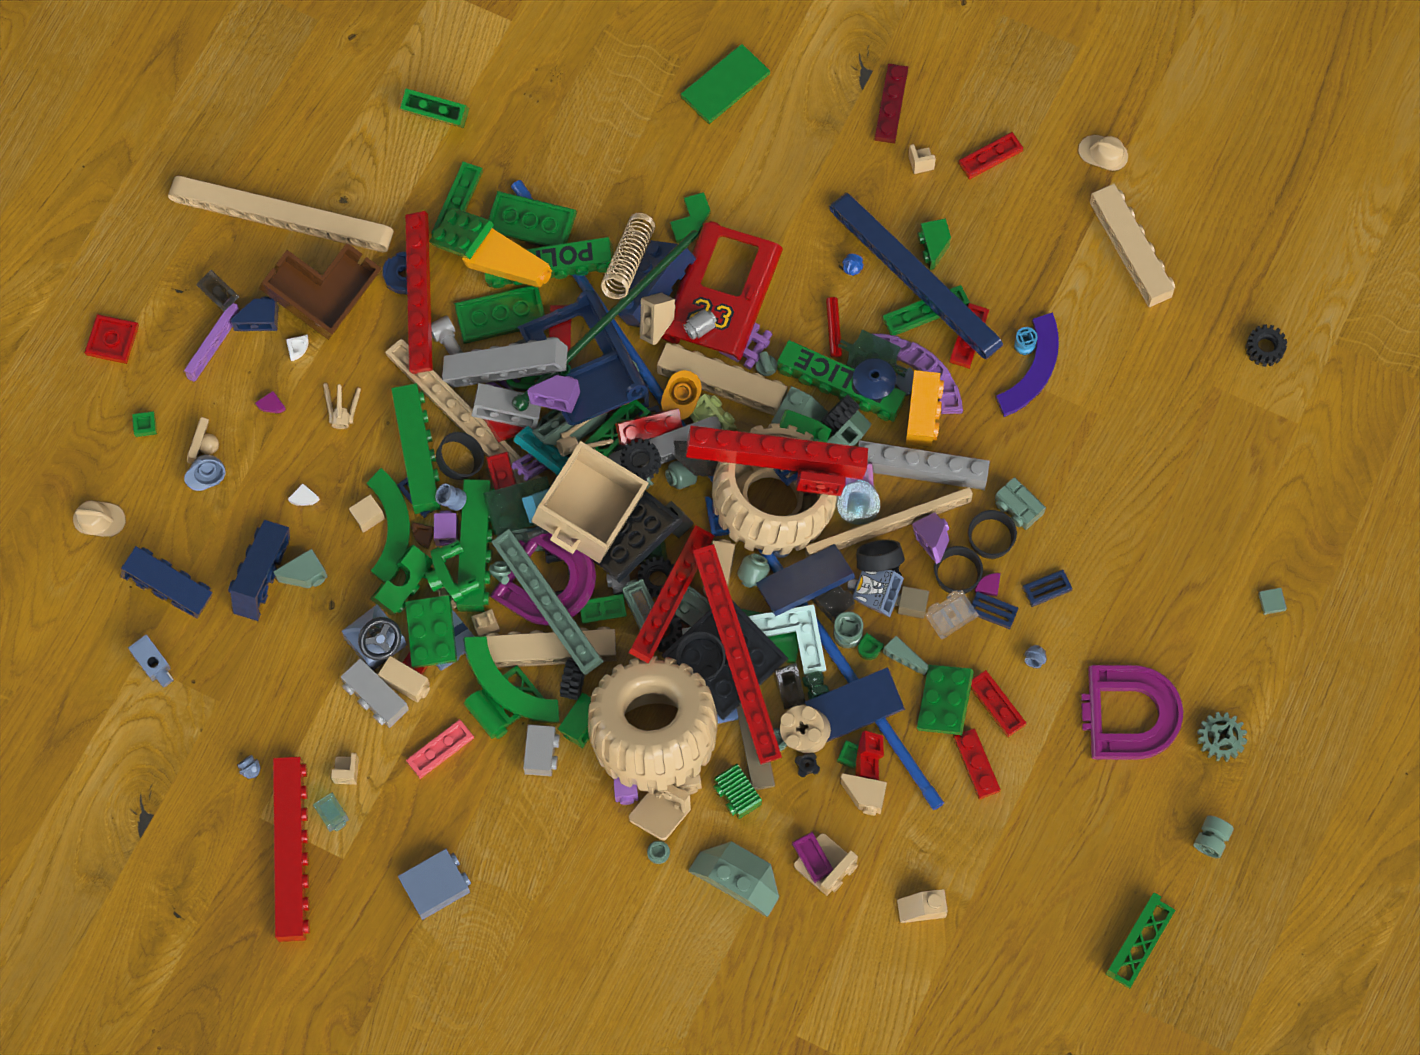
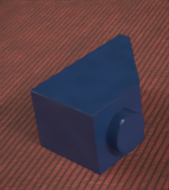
M266 296L260 299H253L231 319L234 331H277L279 309L277 302L271 297Z

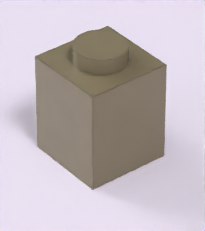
M903 586L902 593L898 594L895 606H899L898 614L924 619L929 591Z

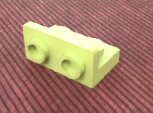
M704 394L698 399L696 407L690 416L694 422L715 416L718 417L723 430L735 431L737 429L734 424L735 419L729 412H725L722 409V402L715 395Z

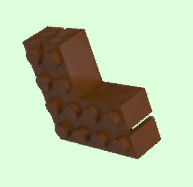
M346 243L323 275L286 250L275 267L272 268L262 281L259 289L329 340L382 268L367 257L361 265L358 264L363 254L348 243Z

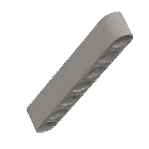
M709 417L649 439L650 444L653 443L658 449L662 460L660 461L661 464L686 455L687 437L691 425L722 429L718 417ZM622 450L612 453L608 458L621 466L620 456L622 457ZM639 453L633 458V465L638 468L645 467L649 462V456L644 453Z

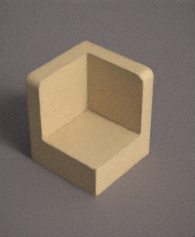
M914 144L910 145L908 156L913 173L917 174L934 170L936 158L935 155H931L930 149L916 150Z
M371 494L349 508L362 532L367 531L385 519L383 511Z
M351 753V757H336L335 769H332L331 775L334 784L357 785L359 762L357 753Z

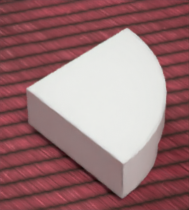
M308 335L286 339L291 361L299 359L306 352L309 344Z
M304 484L288 498V501L296 506L313 505L320 500Z

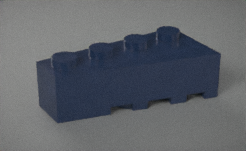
M651 240L628 292L678 244ZM686 248L618 315L628 326L640 327L641 298L658 293L669 296L673 291L671 287L677 279L681 280L686 274L684 270L689 264L692 265L696 260L695 256Z
M267 520L263 521L261 527H257L254 534L255 540L252 545L249 544L247 547L246 558L244 562H240L237 569L238 575L235 580L230 582L228 592L231 593L233 614L256 621L259 620L261 615L259 612L260 603L265 604L268 597V583L274 582L275 574L273 571L277 570L276 564H281L290 541L289 527Z
M135 546L121 568V578L127 581L129 578H132L136 586L143 590L152 589V593L162 600L167 601L168 598L171 599V604L174 607L198 619L212 597V592L209 591L211 588L202 582H194L185 571L180 570L178 572L171 568L172 564L165 559H156L147 548L141 547L140 549Z

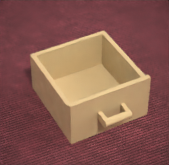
M580 441L538 505L531 522L553 534L550 541L573 554L577 549L600 563L641 499L649 483Z

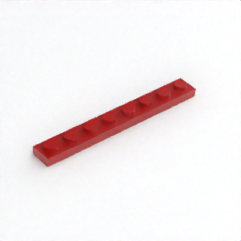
M426 211L405 215L409 371L412 374L433 371L429 222Z
M697 525L694 526L628 653L647 664L650 662L698 569L693 551L709 546L714 538L713 534Z

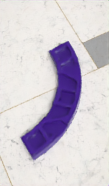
M1053 312L1032 319V324L1038 337L1035 358L1029 371L1019 383L1006 392L996 395V400L1003 417L1013 414L1028 405L1031 400L1040 394L1052 375L1059 347L1058 329Z

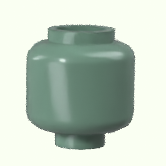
M683 458L671 462L668 465L665 476L670 486H674L676 489H683L694 485L700 472L696 463H693L688 458Z
M755 553L743 558L737 575L742 580L741 583L744 586L753 588L757 586L756 582L767 577L770 569L767 559Z

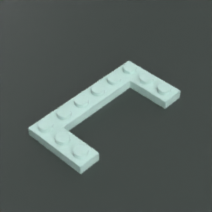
M814 604L792 608L776 617L773 612L748 616L767 637L796 632L804 675L826 671ZM689 627V628H683V629H682V633L684 634V633L687 632L691 627Z

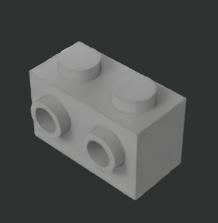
M528 725L523 767L526 775L552 776L553 769H557L558 756H554L555 748H559L560 734H556L555 727Z

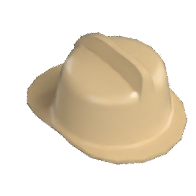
M1092 135L1083 139L1079 144V155L1085 162L1106 170H1120L1128 161L1127 150L1116 137Z
M92 500L83 503L76 509L73 523L75 528L81 533L109 537L118 534L124 528L126 517L123 510L117 505Z

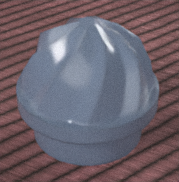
M1039 645L1031 646L1024 654L1025 663L1030 667L1040 668L1047 660L1046 650Z
M252 755L237 764L240 769L239 773L244 777L255 778L258 776L260 771L259 760L254 759Z

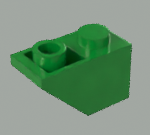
M946 218L921 223L920 232H917L919 244L924 246V251H922L924 262L929 264L930 270L935 269L950 246L951 235Z

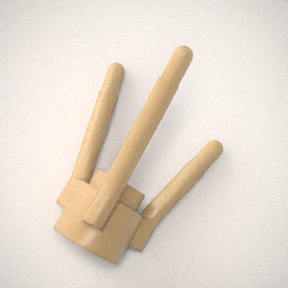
M324 383L329 423L332 424L333 428H348L349 423H353V416L361 388H357L350 412L348 413L346 408H342V386L338 384L337 408L333 412L328 384Z
M590 420L577 424L560 434L562 439L557 440L556 444L561 456L574 452L578 441L576 437H571L570 435ZM613 439L589 443L586 445L590 446L591 448L599 447L613 443Z

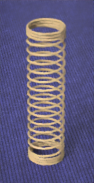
M633 214L625 227L609 268L601 282L603 293L610 298L622 299L628 293L643 254L655 230L654 220L647 214ZM635 219H643V220H646V221L649 222V224L651 225L652 230H651V228H650L647 224H645V223H643V222H639V221L631 222V221H633V220H635ZM633 223H641V224H644L645 226L648 227V229L650 230V232H648L645 228H643V227H641V226H637V225L632 226L631 224H633ZM633 227L641 228L645 230L647 233L635 230ZM609 279V281H610L612 284H614L615 286L625 287V289H624V290L614 289L613 287H611V286L609 285V283L607 282V280ZM611 279H614V280H616L617 282L623 283L624 286H620V285L615 284L614 282L611 281ZM605 282H606V284H607L611 289H613V290H615V291H618V292H624V291H625V293H623V294H614V293L610 292V291L606 288Z

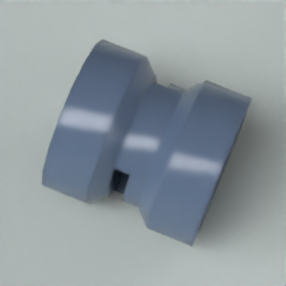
M442 484L436 492L437 503L447 506L454 511L462 509L467 500L466 493L463 490L454 488L449 484Z

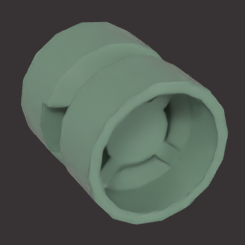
M854 612L841 613L836 618L833 637L835 642L843 648L856 647L862 639L863 621Z
M1207 816L1201 828L1203 832L1198 834L1193 845L1198 851L1207 856L1220 858L1226 847L1224 842L1230 839L1234 828L1231 824L1218 817Z

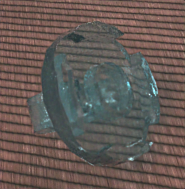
M857 480L845 485L841 496L837 497L838 513L851 524L862 525L869 523L876 517L880 509L881 500L876 488L866 481Z

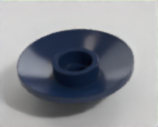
M868 359L856 367L853 373V384L856 391L863 397L873 400L882 399L888 396L895 388L896 374L893 367L886 361ZM872 374H878L879 377H878V378H872L871 375H872Z

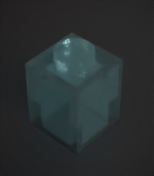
M333 793L313 804L329 832L342 829L349 820Z

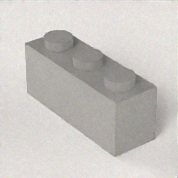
M478 383L471 416L524 428L529 426L534 430L539 420L541 406L530 404L529 401L527 410L519 412L513 407L512 400L515 396L523 395L524 393L512 389L494 387L490 384Z
M361 659L341 676L344 683L342 685L343 689L349 695L354 693L359 698L357 702L366 711L370 709L374 713L373 718L381 726L385 723L389 728L392 727L409 710L407 703Z

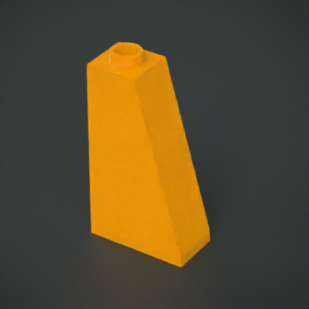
M493 228L471 259L462 258L465 265L470 269L540 288L543 283L546 284L549 281L552 272L548 263Z

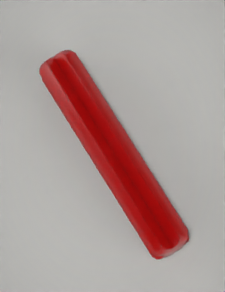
M828 297L826 299L830 356L832 358H839L842 356L838 298Z

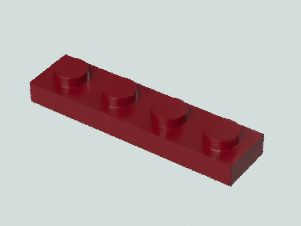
M888 63L875 141L893 144L896 142L908 66Z

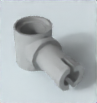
M447 315L431 323L432 337L436 342L439 341L441 344H444L450 355H453L454 352H462L454 338L455 328Z

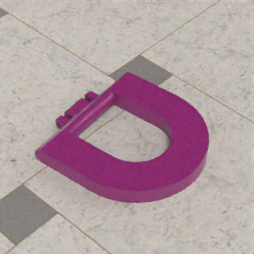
M543 533L528 540L527 543L519 540L529 556L539 546L567 563L570 570L569 583L565 590L558 595V598L572 617L579 613L589 601L595 587L596 571L593 560L577 549L572 554L550 541L553 536L551 533ZM512 571L508 575L509 582L505 585L499 582L491 593L490 597L527 621L539 625H549L527 592L512 583L516 578Z
M1092 665L1088 667L1089 694H1082L1081 701H1089V703H1082V721L1090 723H1083L1082 730H1091L1092 759H1146L1160 754L1173 743L1182 725L1183 705L1178 691L1164 675L1143 666ZM1100 691H1136L1147 695L1157 707V723L1152 729L1144 733L1103 734Z

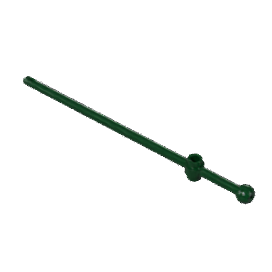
M691 231L624 298L567 351L566 371L546 373L532 386L555 375L567 376L571 370L568 363L698 237L697 231ZM528 390L523 395L515 396L512 400L513 407L519 412L527 410L529 406Z

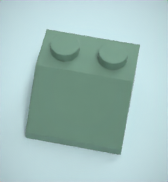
M792 386L771 424H780L785 409L813 418L819 422L828 411L811 395Z

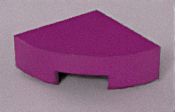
M273 391L255 403L263 412L281 413L286 410Z
M1001 573L989 574L982 578L976 587L975 593L980 592L985 595L997 596Z

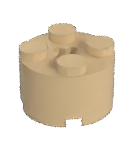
M799 705L783 714L781 717L780 733L783 741L790 748L803 753H815L825 746L827 739L830 737L831 727L827 717L820 711L810 706ZM807 725L808 728L805 730V733H803L802 730L804 729V726Z

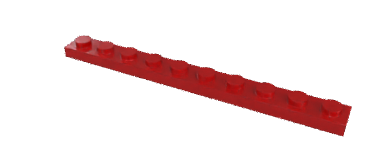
M715 545L694 550L693 554L721 642L725 649L726 658L760 765L782 759Z

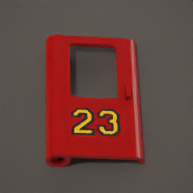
M714 221L704 223L692 252L696 260L692 265L689 264L686 267V274L683 276L674 297V320L661 338L673 344H678L680 340H684L732 355L737 360H741L783 248L775 242L720 226ZM720 237L756 246L759 249L740 296H733L701 285ZM705 309L707 312L710 310L716 317V327L700 338L691 339L683 325L701 310Z

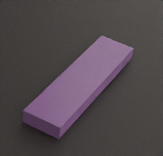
M230 302L185 368L184 372L189 380L193 382L197 380L233 327L231 319L240 312L237 304Z

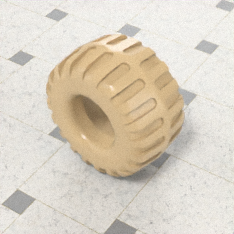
M776 423L769 424L766 429H763L762 425L756 426L749 432L813 441L814 438L808 432H805V434L797 432V427L788 425L787 429L780 428V424ZM718 462L712 484L714 513L719 515L718 522L722 529H729V537L736 543L739 540L744 542V548L753 551L754 548L761 549L764 555H771L773 551H779L780 555L789 554L793 548L799 551L805 548L809 542L817 539L833 516L837 496L796 491L797 480L789 485L796 494L797 506L795 510L788 516H774L764 513L749 503L747 491L753 482L761 478L771 477L781 480L773 470L774 468ZM792 471L786 477L789 478L798 471Z
M653 656L647 664L644 661H639L638 658L629 660V665L623 667L622 664L614 667L612 675L606 674L600 680L599 687L595 688L592 693L588 711L590 742L599 764L605 767L607 774L613 779L619 777L621 784L627 787H632L634 784L638 785V789L641 791H649V787H657L658 791H664L668 789V785L675 784L676 787L686 783L688 776L694 778L700 773L701 765H707L711 758V752L715 748L718 718L711 691L706 686L703 677L699 673H693V669L685 663L677 665L676 660L666 657L665 661L658 660L657 656ZM647 704H667L678 708L676 718L669 725L659 730L651 731L637 729L628 723L625 714Z

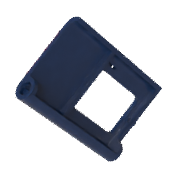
M585 290L580 293L577 302L520 325L518 328L526 343L530 340L542 341L547 340L544 330L576 316H582L589 329H591L607 312L596 292ZM612 322L594 337L603 354L602 357L571 369L567 375L577 379L580 388V394L572 413L561 411L569 425H577L639 399L647 392V387Z

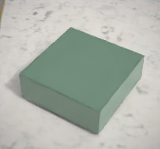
M1281 588L1259 592L1258 595L1264 615L1286 611L1287 607Z

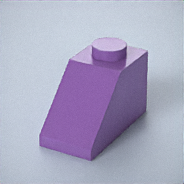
M556 375L528 389L530 404L572 413L580 394L578 380L570 376Z
M934 512L913 523L912 526L916 540L937 564L941 562L949 542L947 533L949 526L944 518L940 519Z

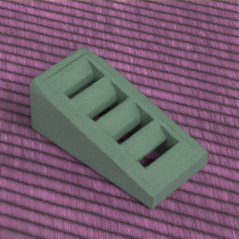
M895 636L884 647L883 654L922 675L927 673L928 664L898 637Z

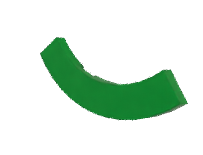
M380 468L366 484L376 494L385 509L388 533L384 550L376 565L371 569V573L382 582L386 580L392 582L401 569L396 563L409 547L410 518L400 489L393 479Z
M487 636L463 638L469 666L476 676L478 683L495 702L513 714H518L532 721L543 723L560 722L558 700L543 699L529 695L516 688L501 674L491 657Z

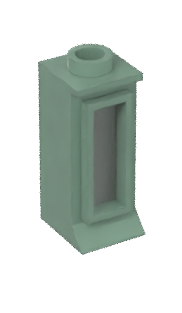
M643 579L639 581L632 580L622 588L623 596L639 629H641L654 604Z

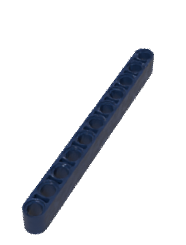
M845 192L829 205L832 214L983 359L987 360L1003 346L1001 339L850 194Z

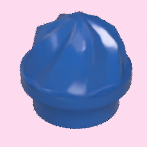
M848 254L842 262L844 272L852 276L859 274L864 266L862 263L863 258L856 254Z

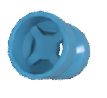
M1023 327L1018 330L1014 348L1019 354L1029 355L1035 350L1038 338L1035 330L1029 327Z

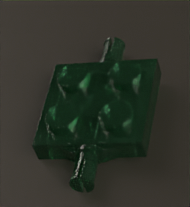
M865 330L861 331L858 339L853 344L843 339L840 340V343L847 345V347L838 344V348L849 352V359L846 363L848 367L856 369L865 360L881 359L889 363L895 373L900 376H906L901 371L908 372V369L897 365V358L902 347ZM872 374L871 377L878 378L879 375Z

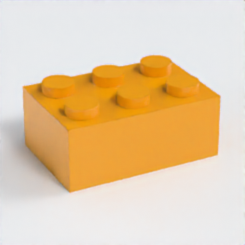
M914 370L906 444L932 447L933 440L937 441L939 423L935 422V420H939L942 401H938V398H942L944 380H940L941 373Z

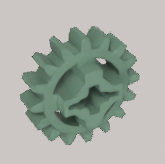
M1216 712L1215 718L1209 715L1206 719L1207 722L1202 721L1200 726L1203 729H1199L1197 732L1202 737L1197 742L1204 744L1201 748L1202 752L1209 751L1208 758L1215 755L1216 761L1224 757V760L1228 762L1230 755L1235 759L1238 756L1237 751L1242 753L1244 750L1242 745L1247 743V739L1243 738L1247 734V730H1241L1243 722L1238 724L1235 722L1237 716L1230 719L1228 712L1225 713L1224 717H1221L1220 713ZM1232 729L1235 731L1237 738L1233 735ZM1227 731L1225 738L1218 743L1219 736ZM1208 737L1211 738L1212 745H1211V743L1209 742Z

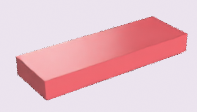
M459 719L406 759V762L421 779L474 739V736Z

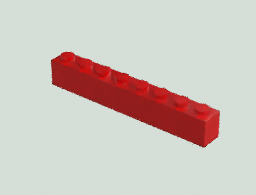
M691 425L687 437L686 457L790 471L805 469L842 474L846 478L863 479L867 470L868 448Z
M301 757L273 758L275 938L278 942L306 940V933H310V921L306 919V911L310 909L309 897H306L305 888H309V875L305 874V866L309 865V854L305 852V843H308L309 836L308 830H305L304 821H308V808L304 807V799H308L307 785H304V777H307L308 770L307 764L302 761Z

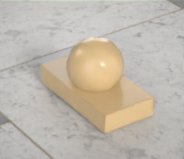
M201 417L187 456L189 464H192L197 459L199 451L203 454L211 455L219 448L218 439L212 434H206L209 419Z

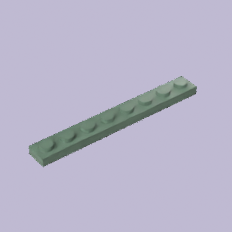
M508 529L493 540L492 544L581 671L587 675L604 661L513 532Z

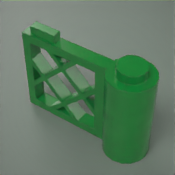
M518 665L503 675L509 680L510 677L517 674L522 683L521 687L515 686L523 692L533 693L535 697L545 699ZM484 689L474 692L464 701L465 707L491 739L502 738L508 732L507 727L522 717L518 714L509 717L505 713L504 708H501Z

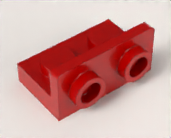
M799 469L796 491L841 496L845 487L846 477L842 476V474Z

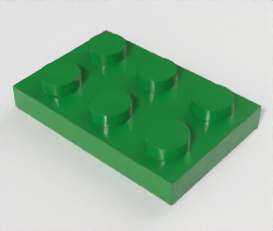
M452 207L446 214L443 222L434 231L429 242L437 248L471 259L494 224L488 219Z
M445 595L406 601L412 667L420 668L457 662L451 597Z
M928 666L917 724L919 731L962 735L974 673L972 668Z

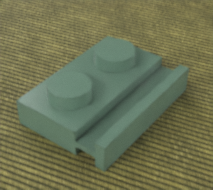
M689 586L675 613L681 622L688 627H692L711 607L707 598Z

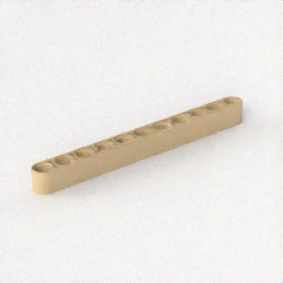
M182 176L174 177L168 194L170 200L179 204L348 243L379 252L388 251L394 233L392 228L383 224Z

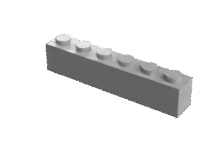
M549 337L547 340L542 341L530 340L528 343L523 344L511 343L509 346L504 347L492 346L490 349L485 350L473 349L471 352L466 353L454 352L453 355L444 356L442 380L455 388L566 371L568 346L558 338Z
M859 440L858 447L868 448V462L873 464V473L985 490L990 463L988 460Z

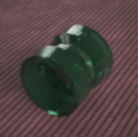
M822 671L812 672L802 678L803 685L808 689L807 695L809 700L830 692L828 685L824 684L825 677Z

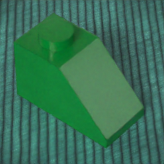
M785 409L780 421V428L787 429L788 425L797 427V432L801 434L808 432L814 436L813 441L827 443L832 429L818 420Z

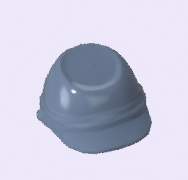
M201 455L194 460L186 472L184 481L192 490H205L218 485L224 479L226 474L225 466L215 456Z

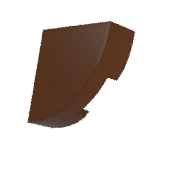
M413 522L412 531L415 540L422 547L429 549L434 534V527Z

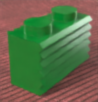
M738 764L733 765L714 778L715 785L713 788L719 797L724 796L728 802L725 806L732 816L736 814L738 819H741L762 805V799Z

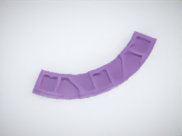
M872 334L873 356L899 360L917 371L941 373L940 380H944L942 398H938V401H942L941 414L963 413L959 389L952 379L949 370L934 354L919 344L900 339L898 336Z

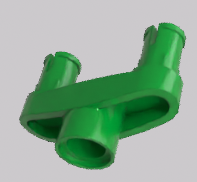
M458 539L441 548L437 547L431 550L435 569L425 574L433 592L444 587L454 602L481 588L475 575L457 584L456 582L454 583L445 564L446 560L464 552Z

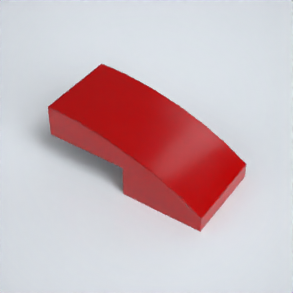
M865 730L862 732L858 746L856 776L879 780V759L884 757L883 735Z

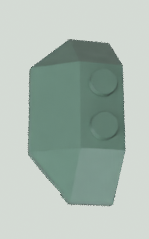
M553 409L541 418L532 433L544 444L557 446L556 441L562 439L560 434L568 431L575 425H569L562 412ZM608 412L592 418L570 436L576 437L579 442L583 437L595 431L605 422Z
M732 841L700 851L689 869L691 874L766 917L769 916L779 899L771 864Z

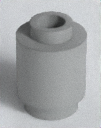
M703 309L688 319L683 327L691 339L700 338L716 327L715 322L717 320L710 310L707 312Z

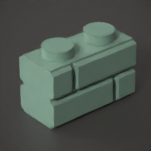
M1015 477L1000 489L995 496L997 508L1002 512L1006 511L1012 516L1011 519L1019 528L1022 526L1027 530L1045 513L1046 507Z

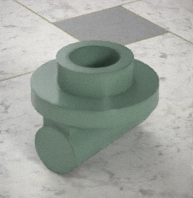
M767 351L761 352L759 354L760 359L756 362L757 372L763 376L773 375L777 370L776 359L768 355Z
M497 561L489 566V572L503 585L509 582L508 575L511 573V569L506 562Z

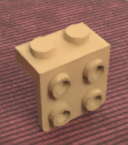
M668 785L667 790L658 791L657 787H649L647 795L629 815V821L660 840H666L691 810L690 794L683 788Z
M820 834L817 837V841L834 870L826 878L814 884L800 858L795 862L794 867L828 896L831 891L836 892L843 883L841 880L846 874L851 875L858 866L856 864L858 856L852 851L849 853L845 852L826 834Z

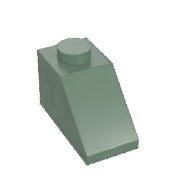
M312 549L273 571L278 582L304 588L319 586L328 577Z

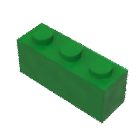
M407 88L405 89L400 107L404 112L464 128L469 112V107L464 104Z

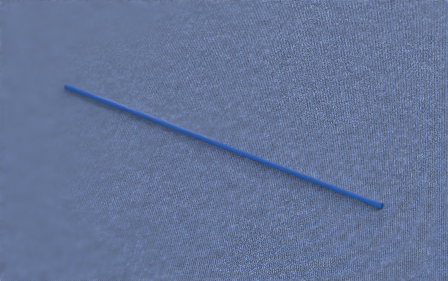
M518 180L511 185L512 190L517 196L533 199L522 180ZM572 275L582 291H595L585 275ZM600 299V301H601V303H602L604 309H605L606 312L608 313L609 310L607 309V307L605 306V304H604V303L602 302V300ZM613 319L611 322L631 359L636 362L640 376L661 406L664 391L615 319ZM681 420V421H682V426H683V427H684V426H687V425L685 424V422H684L683 420ZM697 459L713 483L715 466L710 460ZM758 549L760 554L767 559V563L773 573L784 569L773 552L771 555H764L762 550ZM805 602L796 607L808 606V603ZM816 617L821 644L848 684L858 680L859 678ZM886 718L875 722L920 788L922 795L932 810L941 807L944 804L943 800L926 779Z

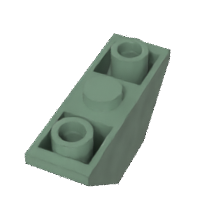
M857 410L837 432L829 437L827 443L854 446L865 435L872 424Z

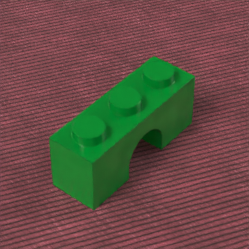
M415 545L408 547L396 563L405 573L403 585L396 586L388 580L383 581L370 600L389 615L396 614V612L400 614L406 607L405 600L408 596H413L420 588L418 583L422 577L426 579L425 574L433 570L431 567L433 564L432 559Z

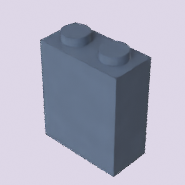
M447 849L398 876L422 920L470 893L468 886L471 882L465 872L462 874L457 868L460 865L454 853L449 854Z

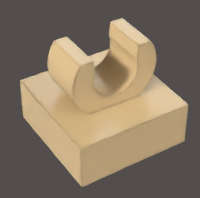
M492 609L471 617L478 637L486 636L488 633L500 632Z

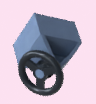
M375 605L342 630L347 643L373 671L386 662L390 656L392 657L407 646L398 624L388 618L378 605Z

